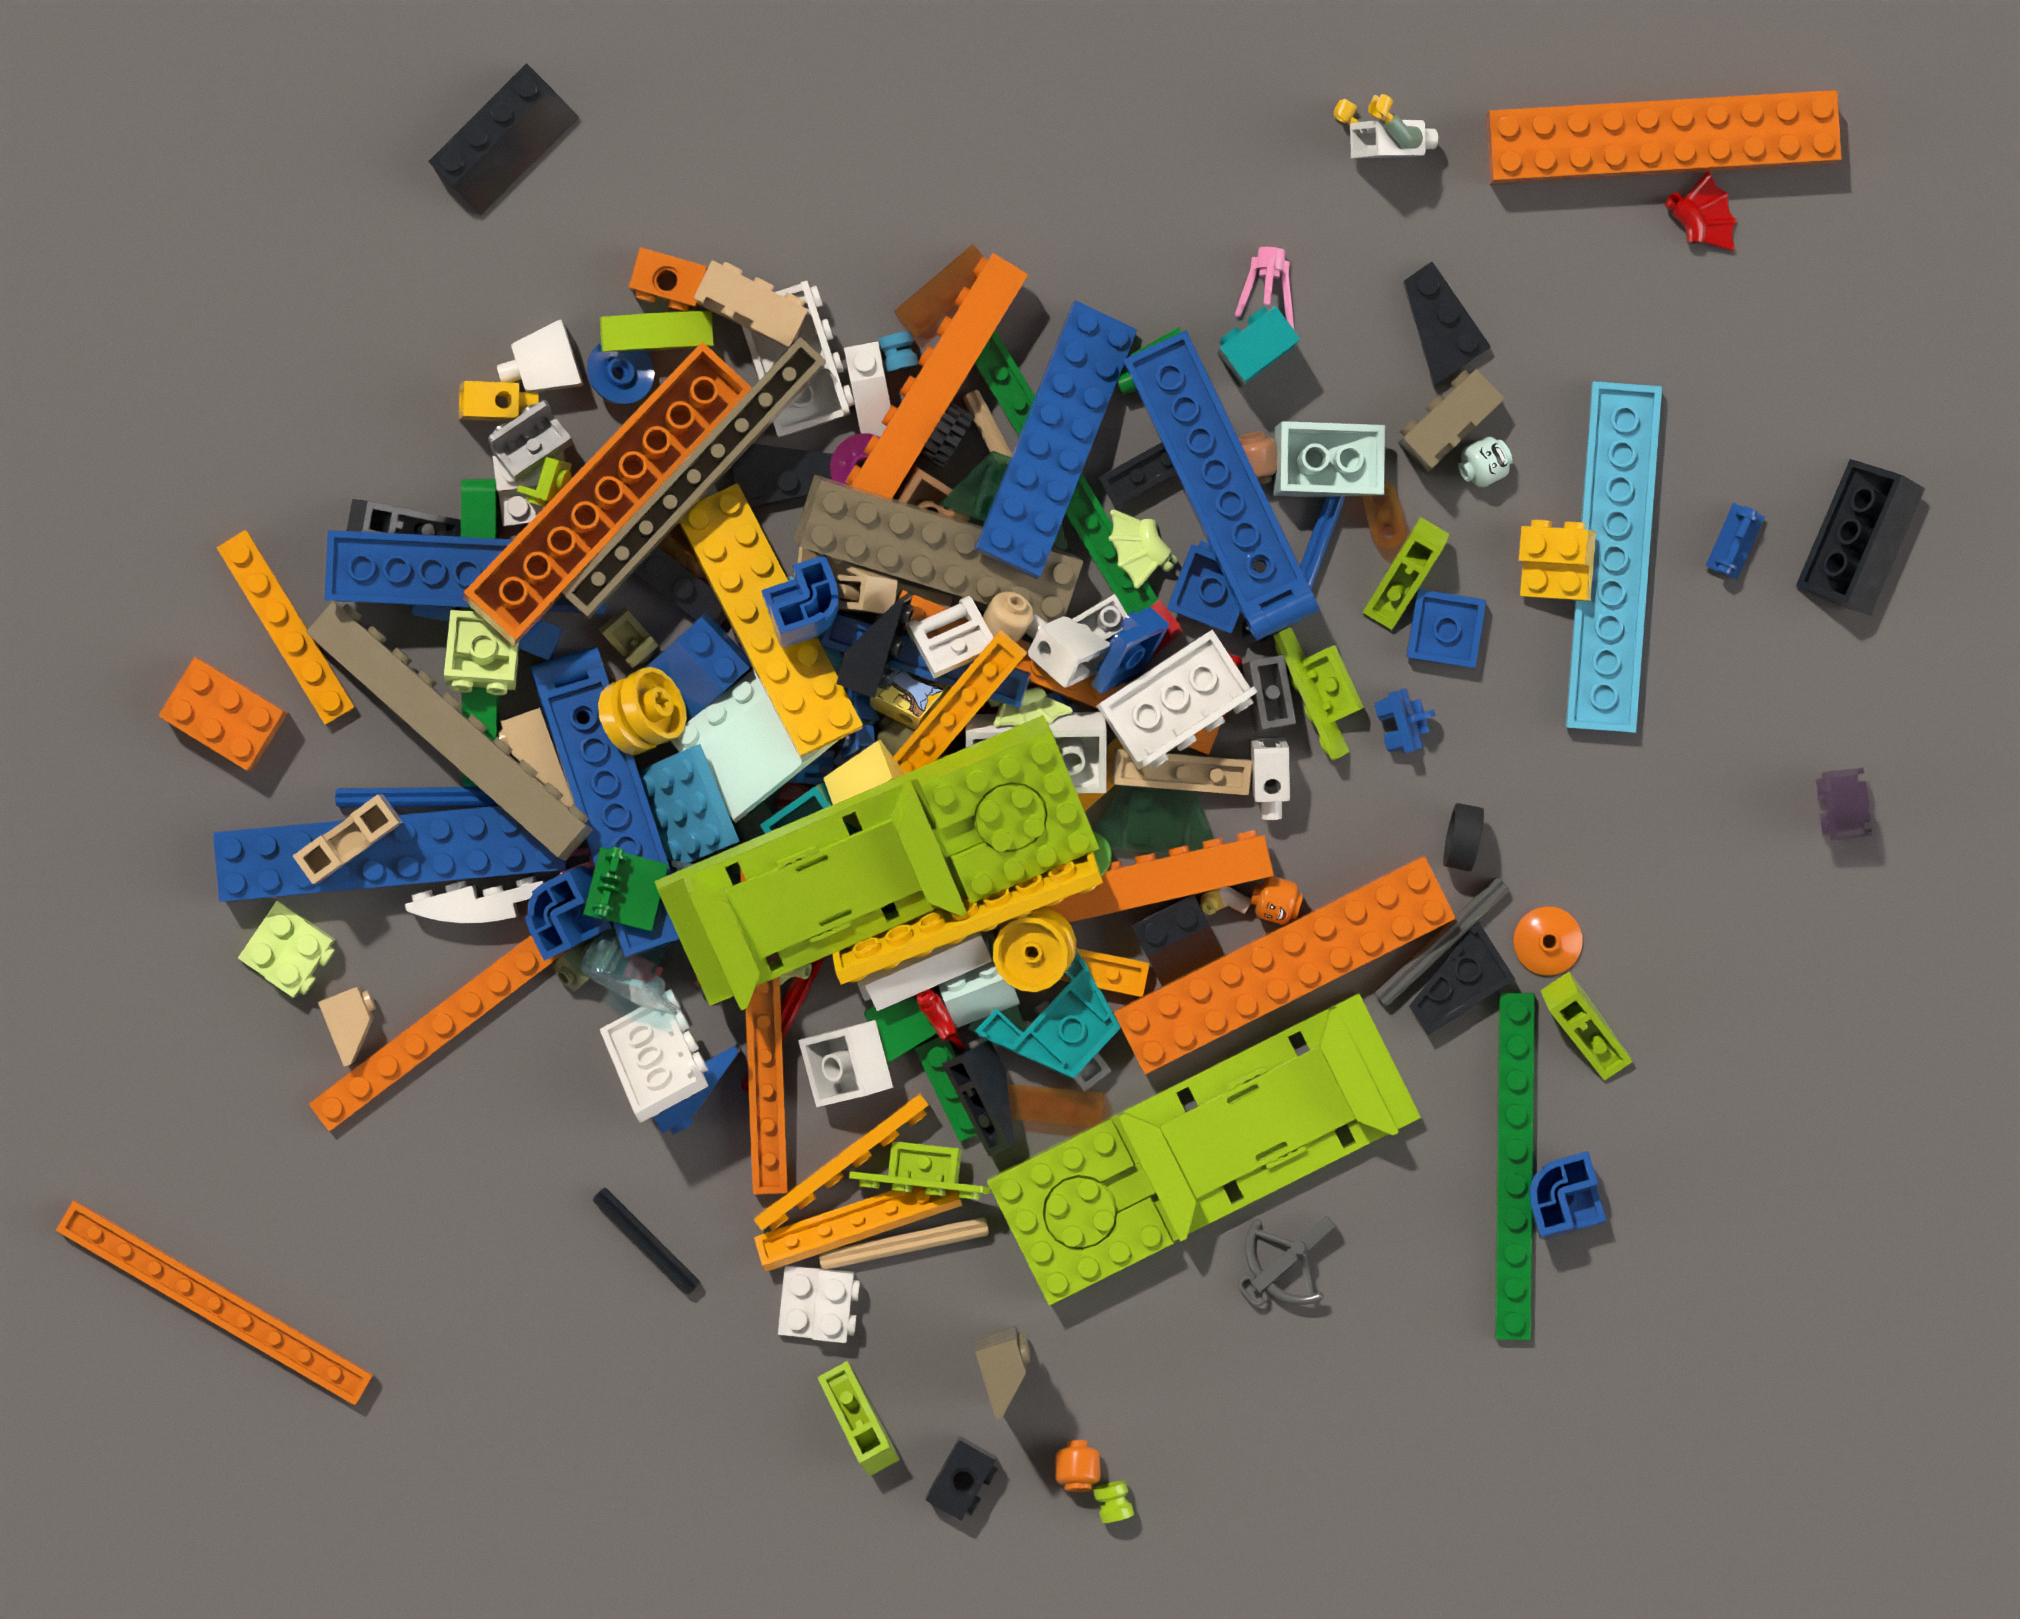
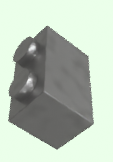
M1284 656L1257 659L1242 664L1246 682L1250 688L1254 686L1258 691L1250 697L1254 702L1250 705L1254 731L1260 732L1296 724Z

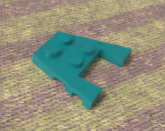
M1076 949V955L1069 969L1064 973L1070 980V983L1024 1032H1021L996 1008L974 1033L1070 1079H1074L1121 1027L1101 990L1098 989L1084 959L1081 958Z

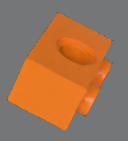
M640 247L629 283V289L636 292L635 298L650 303H655L656 298L669 301V308L688 312L689 307L698 309L699 304H697L693 297L708 267ZM664 273H673L677 276V284L672 290L665 291L659 288L658 281Z

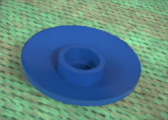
M599 343L589 355L587 361L589 382L595 392L608 402L618 405L636 403L647 395L653 385L654 366L646 351L601 352V343ZM613 370H617L621 373V380H618L613 376Z

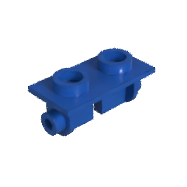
M1732 503L1705 566L1737 580L1765 516L1758 514L1756 510L1750 507H1742Z
M845 688L861 722L862 720H873L870 696ZM863 725L862 729L838 740V745L842 751V759H847L855 752L860 753L874 743V726Z

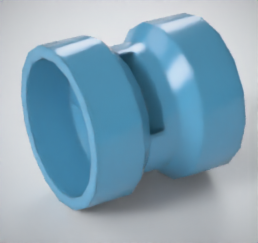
M911 331L899 332L878 339L880 350L884 351L886 356L884 361L886 373L902 371L919 365L917 354L912 352L913 337Z

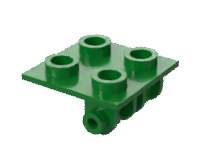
M600 847L583 915L652 932L660 900V894L655 881L666 876L668 864L624 853L625 850L621 848L611 847V849Z

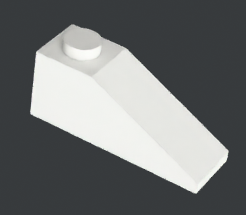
M879 342L846 347L844 351L860 432L881 437L887 427L881 422L890 409L891 404Z

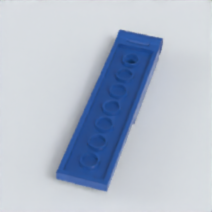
M1187 330L1124 359L1123 363L1254 639L1258 641L1319 612L1317 601L1310 590ZM1256 561L1263 562L1265 571L1262 573L1256 572L1253 569V563Z
M597 646L530 666L539 702L572 802L589 817L585 823L593 829L586 837V842L594 866H596L600 847L607 849L617 847L625 850L624 853L668 864L633 755L622 752L611 742L599 718L598 702L600 694L609 685V681ZM580 715H585L589 718V722L580 724L576 718ZM668 864L666 876L672 874V873H671V870H670V867H669V864ZM661 897L652 932L613 922L624 958L680 941Z

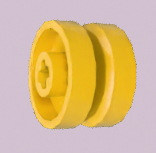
M653 667L642 668L625 679H620L607 685L601 692L598 702L599 718L605 733L611 742L622 752L633 756L643 754L655 748L658 744L666 743L678 737L685 728L687 719L686 707L680 690L667 674Z
M1040 907L1031 911L1030 914L1023 918H1012L1006 923L993 944V961L997 972L1007 984L1021 991L1038 992L1050 988L1069 969L1076 955L1077 940L1072 926L1061 914L1049 908ZM1034 947L1037 948L1038 953L1033 951Z

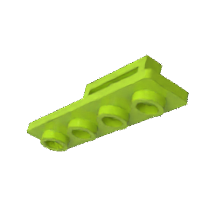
M1291 627L1274 634L1276 651L1279 656H1284L1290 671V681L1303 698L1305 713L1308 719L1315 724L1319 732V741L1323 751L1329 754L1331 760L1338 759L1349 753L1336 720L1364 708L1336 646L1333 645L1306 658Z
M892 1141L888 1176L851 1171L849 1175L851 1179H859L860 1187L879 1189L880 1182L892 1183V1190L913 1192V1186L926 1187L925 1194L946 1196V1189L958 1190V1198L979 1200L980 1193L990 1194V1187L958 1183L962 1149Z

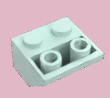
M992 930L981 934L992 962L938 985L955 1028L989 1016L996 1008L1002 1011L1020 1004L1015 988L1007 984L997 972L993 961V944L996 939Z

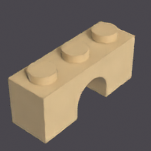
M378 794L351 813L338 826L316 838L294 854L293 857L311 883L318 884L398 827L403 821L385 796Z

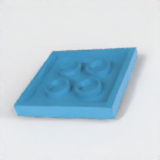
M701 744L638 771L671 870L740 842Z

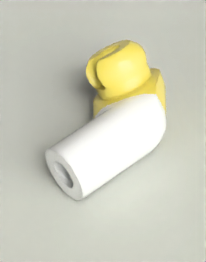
M1227 886L1206 891L1200 898V908L1207 915L1215 914L1216 911L1228 906L1245 914L1251 904V898Z

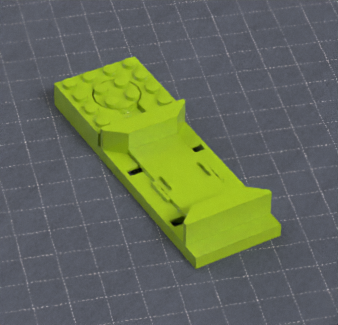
M1042 715L656 880L655 884L709 1005H714L735 996L740 1010L748 1008L755 987L935 909L942 908L963 916L967 914L961 900L963 897L967 896L972 904L1100 848L1052 731ZM855 812L862 831L850 836L842 817ZM738 862L746 881L733 886L725 867ZM894 902L897 910L884 915L881 907ZM778 952L781 959L768 965L765 957Z
M1357 993L987 1178V1183L1050 1306L1174 1244L1173 1242L1178 1239L1180 1242L1187 1239L1188 1234L1388 1134L1395 1135L1399 1133L1398 1129L1420 1119L1421 1116L1360 994ZM1300 1031L1309 1051L1297 1056L1288 1037ZM1189 1087L1198 1106L1185 1112L1176 1093ZM1347 1124L1355 1141L1343 1147L1335 1129ZM1235 1180L1243 1197L1231 1203L1223 1185Z

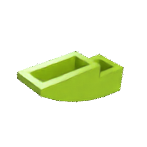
M712 311L646 313L599 317L601 352L695 349L701 342L708 347L714 346Z

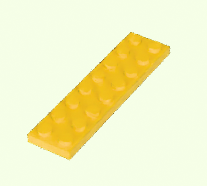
M738 483L700 500L679 522V525L799 758L862 729L863 724L843 686L836 684L838 676L818 637L785 648L780 647L761 590L787 582L788 579Z
M1094 851L972 904L967 896L963 897L961 900L967 911V914L963 916L938 908L833 953L835 971L840 984L861 981L868 974L875 971L892 969L899 965L901 961L911 957L925 956L932 952L933 949L942 945L959 943L966 936L978 931H990L999 923L1009 919L1023 918L1030 914L1031 911L1040 907L1054 906L1063 901L1064 898L1076 893L1083 894L1092 891L1097 885L1103 883Z

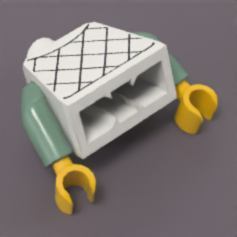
M1381 94L1380 98L1374 95L1368 107V113L1380 120L1364 121L1362 118L1355 119L1353 115L1357 106L1346 99L1339 100L1333 112L1336 120L1350 126L1351 158L1424 156L1425 149H1435L1437 147L1438 133L1434 128H1425L1424 120H1401L1397 114H1391L1389 111L1394 101L1385 94Z

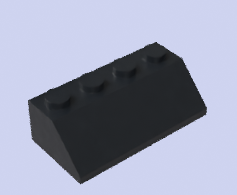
M526 63L428 162L482 215L579 116Z
M1850 459L1796 587L1842 607L1871 616L1925 488L1904 475Z

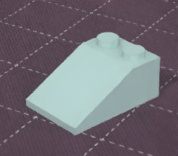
M1282 421L1275 427L1277 472L1274 474V496L1331 497L1384 495L1385 425Z

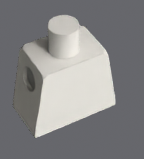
M562 320L555 321L511 344L515 360L497 365L501 382L512 383L522 379L526 392H543L584 385L565 324Z
M1035 614L1025 632L1034 639L1028 650L1029 657L1064 688L1097 674V665L1107 656L1111 649L1108 641L1064 616L1047 623Z
M1251 738L1252 791L1255 802H1261V819H1282V801H1290L1289 746L1286 738ZM1276 779L1275 785L1265 786L1267 780Z

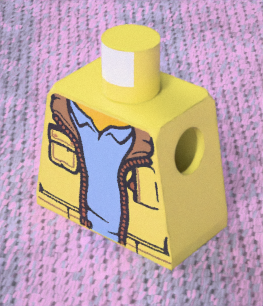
M892 667L891 670L895 671V677L888 691L885 690L876 698L870 697V707L916 730L947 694L950 686Z

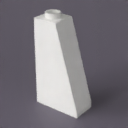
M978 931L966 936L959 943L942 945L933 949L932 952L925 956H914L901 961L899 965L892 969H881L870 973L866 978L858 981L857 984L864 1000L872 999L876 1010L879 1011L992 962L982 935Z

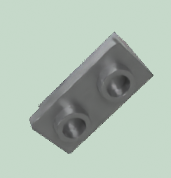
M546 400L528 406L519 417L510 423L499 425L492 435L488 437L492 453L515 482H518L543 465L546 457L553 458L573 445L571 436L554 417Z

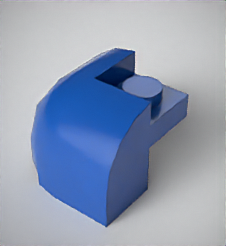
M826 555L792 565L794 580L761 590L773 624L774 633L781 648L818 637L830 629L837 617L840 606L837 584Z
M577 866L541 884L532 891L533 894L528 902V915L525 916V920L544 961L614 926L611 921L583 915L594 874L592 870L585 866Z
M1589 1151L1554 1160L1544 1165L1534 1176L1529 1190V1199L1540 1239L1555 1238L1571 1234L1573 1231L1606 1223L1607 1220L1597 1190L1598 1182Z

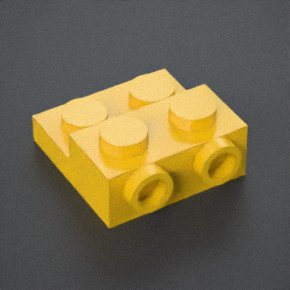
M1531 520V526H1521L1519 561H1523L1520 596L1591 601L1596 532L1585 530V523L1564 522V528H1552V521Z

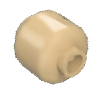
M1005 591L998 593L991 600L984 612L983 619L993 638L1001 630L1014 642H1017L1024 636L1034 614L1031 605L1023 596L1015 592Z

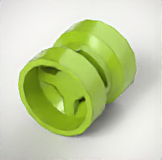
M1126 1480L1110 1482L1093 1488L1095 1500L1102 1503L1099 1511L1101 1523L1116 1522L1134 1515L1132 1504L1125 1498L1128 1493Z

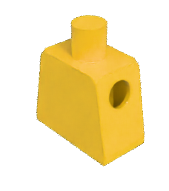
M463 381L459 385V420L513 421L525 408L539 403L538 392H519V383ZM504 396L508 402L507 407H498L495 397Z

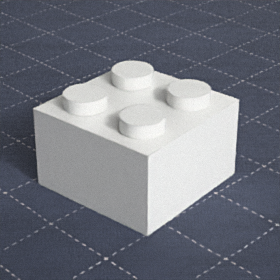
M875 1020L798 1040L816 1107L863 1097L893 1088Z

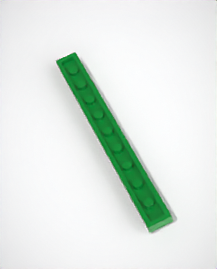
M994 330L974 364L1019 436L1035 395L996 330ZM1081 473L1065 513L1113 594L1118 598L1126 614L1129 615L1134 611L1137 613L1149 608L1158 601V598L1147 580L1140 588L1136 589L1128 573L1118 567V553L1113 543L1109 541V536H1111L1113 531V524Z
M1499 993L1495 1262L1496 1340H1531L1532 1210L1530 1207L1529 1190L1532 1184L1535 993Z

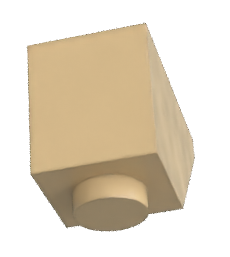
M361 986L318 1002L344 1067L355 1063L374 1018L371 1011L376 1009L369 990L363 992Z

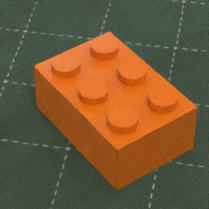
M194 657L158 716L243 769L253 771L289 712L204 659Z

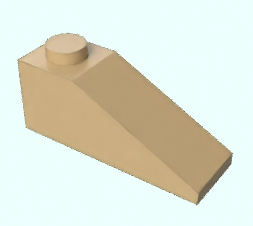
M542 708L501 721L503 729L498 731V735L501 740L513 749L512 755L519 762L523 759L538 772L535 777L543 785L549 782L564 795L560 801L570 808L573 805L572 798Z

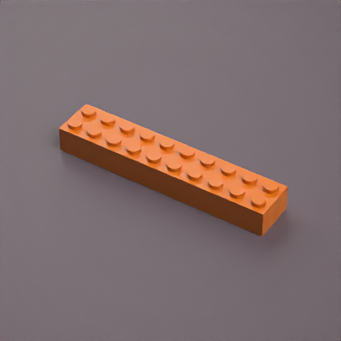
M1837 90L1489 110L1486 115L1490 185L1835 165L1841 160Z
M701 342L463 592V600L507 641L515 646L561 598L562 591L744 398L752 387L707 345Z
M1420 856L1310 911L1296 920L1143 995V997L1114 1010L1113 1013L1146 1075L1456 919L1426 857Z

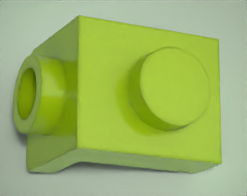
M546 457L537 489L519 485L517 492L527 494V502L545 507L547 502L551 501L571 480L570 469L572 464Z

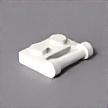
M970 596L960 599L959 604L919 622L916 619L910 621L909 625L906 626L911 640L916 644L933 678L974 661L993 639L990 630ZM966 617L969 622L929 640L926 636L927 633L960 618Z

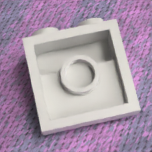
M564 451L553 458L565 461ZM493 456L503 527L529 524L544 507L527 502V494L517 492L519 485L537 489L544 464L518 482H515L499 460Z
M785 1265L778 1335L846 1343L848 1335L854 1336L856 1315H850L851 1301H858L860 1281L853 1280L854 1272Z

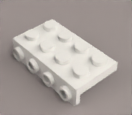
M807 280L775 293L785 297L786 293H790L805 301L803 307L808 309L809 314L796 341L801 337L826 360V364L773 421L778 438L851 415L849 406L855 405L849 385L842 387L838 373L844 372L838 352L831 354L827 340L833 339L828 320H820L816 308L823 306L817 286L809 287ZM742 326L760 380L786 353L788 348Z
M1212 629L1096 706L1137 769L1139 770L1148 765L1153 770L1169 759L1166 752L1175 746L1181 751L1197 741L1194 734L1199 730L1205 728L1207 732H1210L1225 722L1222 715L1231 709L1237 714L1254 702L1250 697L1258 691L1254 686L1250 688Z
M660 982L653 985L658 995L657 999L600 1029L634 1114L640 1123L708 1087L703 1074L708 1071V1068L700 1053H694L699 1047L691 1032H685V1030L690 1028L681 1010L676 1011V1009L681 1007L672 989L665 991Z

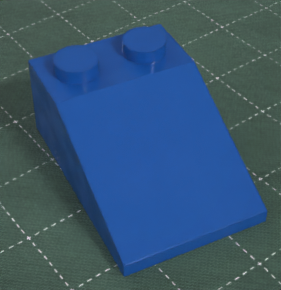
M705 612L645 668L653 667L662 670L673 680L680 690L685 703L687 723L751 667V663L741 648Z
M739 1044L704 1061L708 1071L703 1074L708 1087L653 1116L661 1133L670 1130L672 1135L693 1124L690 1118L698 1112L741 1051Z

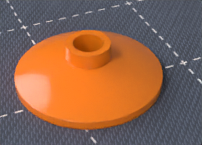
M1544 906L1529 911L1520 919L1513 935V947L1519 961L1528 970L1540 975H1556L1566 971L1576 962L1582 949V933L1577 921L1568 912L1557 907ZM1549 934L1553 935L1555 938L1554 946L1546 948L1543 945V938Z

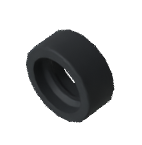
M1461 803L1455 804L1445 841L1443 865L1445 867L1472 871L1482 835L1484 808Z

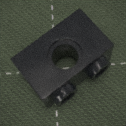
M959 1436L926 1494L925 1500L961 1521L966 1513L972 1516L981 1500V1497L976 1494L983 1483L989 1486L998 1470V1467L994 1465L996 1456ZM961 1471L969 1472L974 1478L973 1484L968 1488L956 1486L954 1476Z

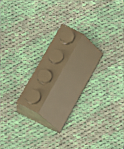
M1016 1326L979 1336L975 1339V1354L995 1419L1002 1418L1026 1374V1364L1031 1363L1030 1349L1025 1333H1017Z

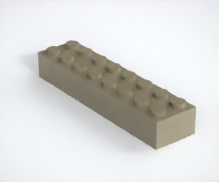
M814 475L793 540L799 547L961 597L970 596L974 601L988 605L998 593L1005 591L1015 592L1029 602L1034 615L1036 614L1047 623L1063 616L1065 617L1083 561L1077 556L1051 548L1041 576L1034 579L974 551L983 526L818 475Z

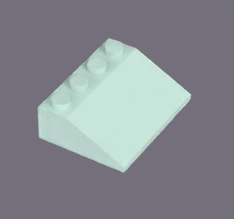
M754 669L688 721L682 733L671 740L679 752L701 744L728 814L735 823L837 742L835 741L799 758Z

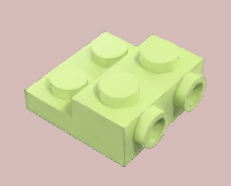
M451 610L444 669L445 685H451L452 690L461 693L471 692L472 687L486 688V692L493 695L507 694V689L515 690L519 642L513 646L477 612Z
M276 901L238 959L294 998L299 993L305 995L316 980L312 976L313 972L319 964L324 967L335 952V949L331 946L336 939L280 901Z

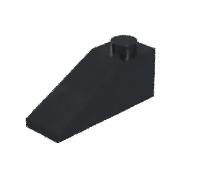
M352 499L346 531L460 537L461 520L367 500Z
M984 1041L942 1063L988 1156L1014 1146L1006 1070L992 1042Z

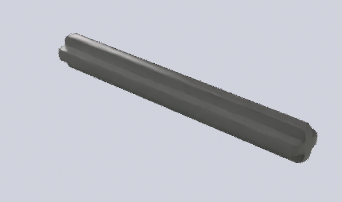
M1495 878L1455 916L1456 919L1448 922L1375 992V996L1385 1006L1390 1005L1509 892V887L1500 878Z

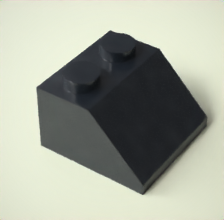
M1194 894L1188 895L1130 924L1161 986L1223 956Z

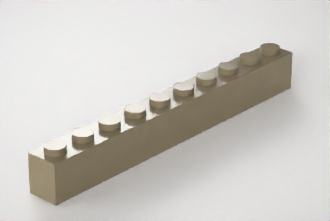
M800 337L562 591V596L589 620L825 367L826 360Z
M332 601L306 633L554 855L566 861L592 832L593 829L585 823L589 817L574 804L568 808L561 802L560 799L564 795L551 783L547 782L543 786L534 778L538 772L523 759L519 763L516 762L509 755L513 749L499 737H496L494 741L484 733L488 727L477 717L471 714L467 718L459 711L462 704L451 694L446 692L442 696L435 690L434 686L437 682L422 669L417 674L408 666L412 660L397 647L393 651L384 644L387 637L373 625L368 629L359 622L362 615L351 605L346 603L342 607Z

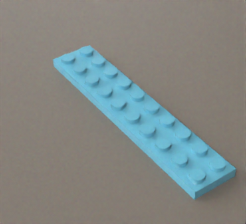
M1591 382L1581 523H1585V530L1596 532L1591 601L1575 600L1565 728L1636 733L1662 386Z

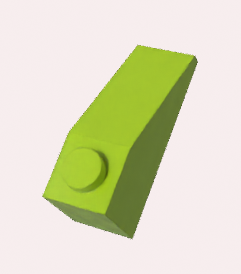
M1419 517L1362 613L1392 630L1442 552L1450 534L1424 518Z
M1567 972L1540 990L1550 1013L1604 1081L1633 1062L1596 1006L1570 972Z
M846 1361L817 1377L859 1464L867 1474L872 1476L899 1461L900 1458L849 1362Z

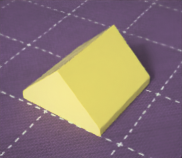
M879 739L824 777V781L834 805L902 776L905 773ZM855 812L842 817L851 826L862 831Z

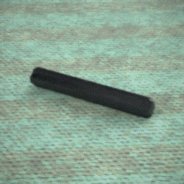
M602 1188L593 1197V1202L685 1294H691L699 1286V1279L607 1188Z

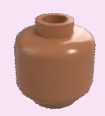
M1253 432L1240 436L1238 439L1260 485L1272 481L1271 475L1277 472L1276 441L1269 436H1265V432Z

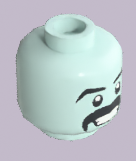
M1486 436L1469 444L1462 450L1461 463L1458 465L1459 471L1465 481H1472L1478 487H1486L1507 476L1510 464H1512V455L1504 441Z

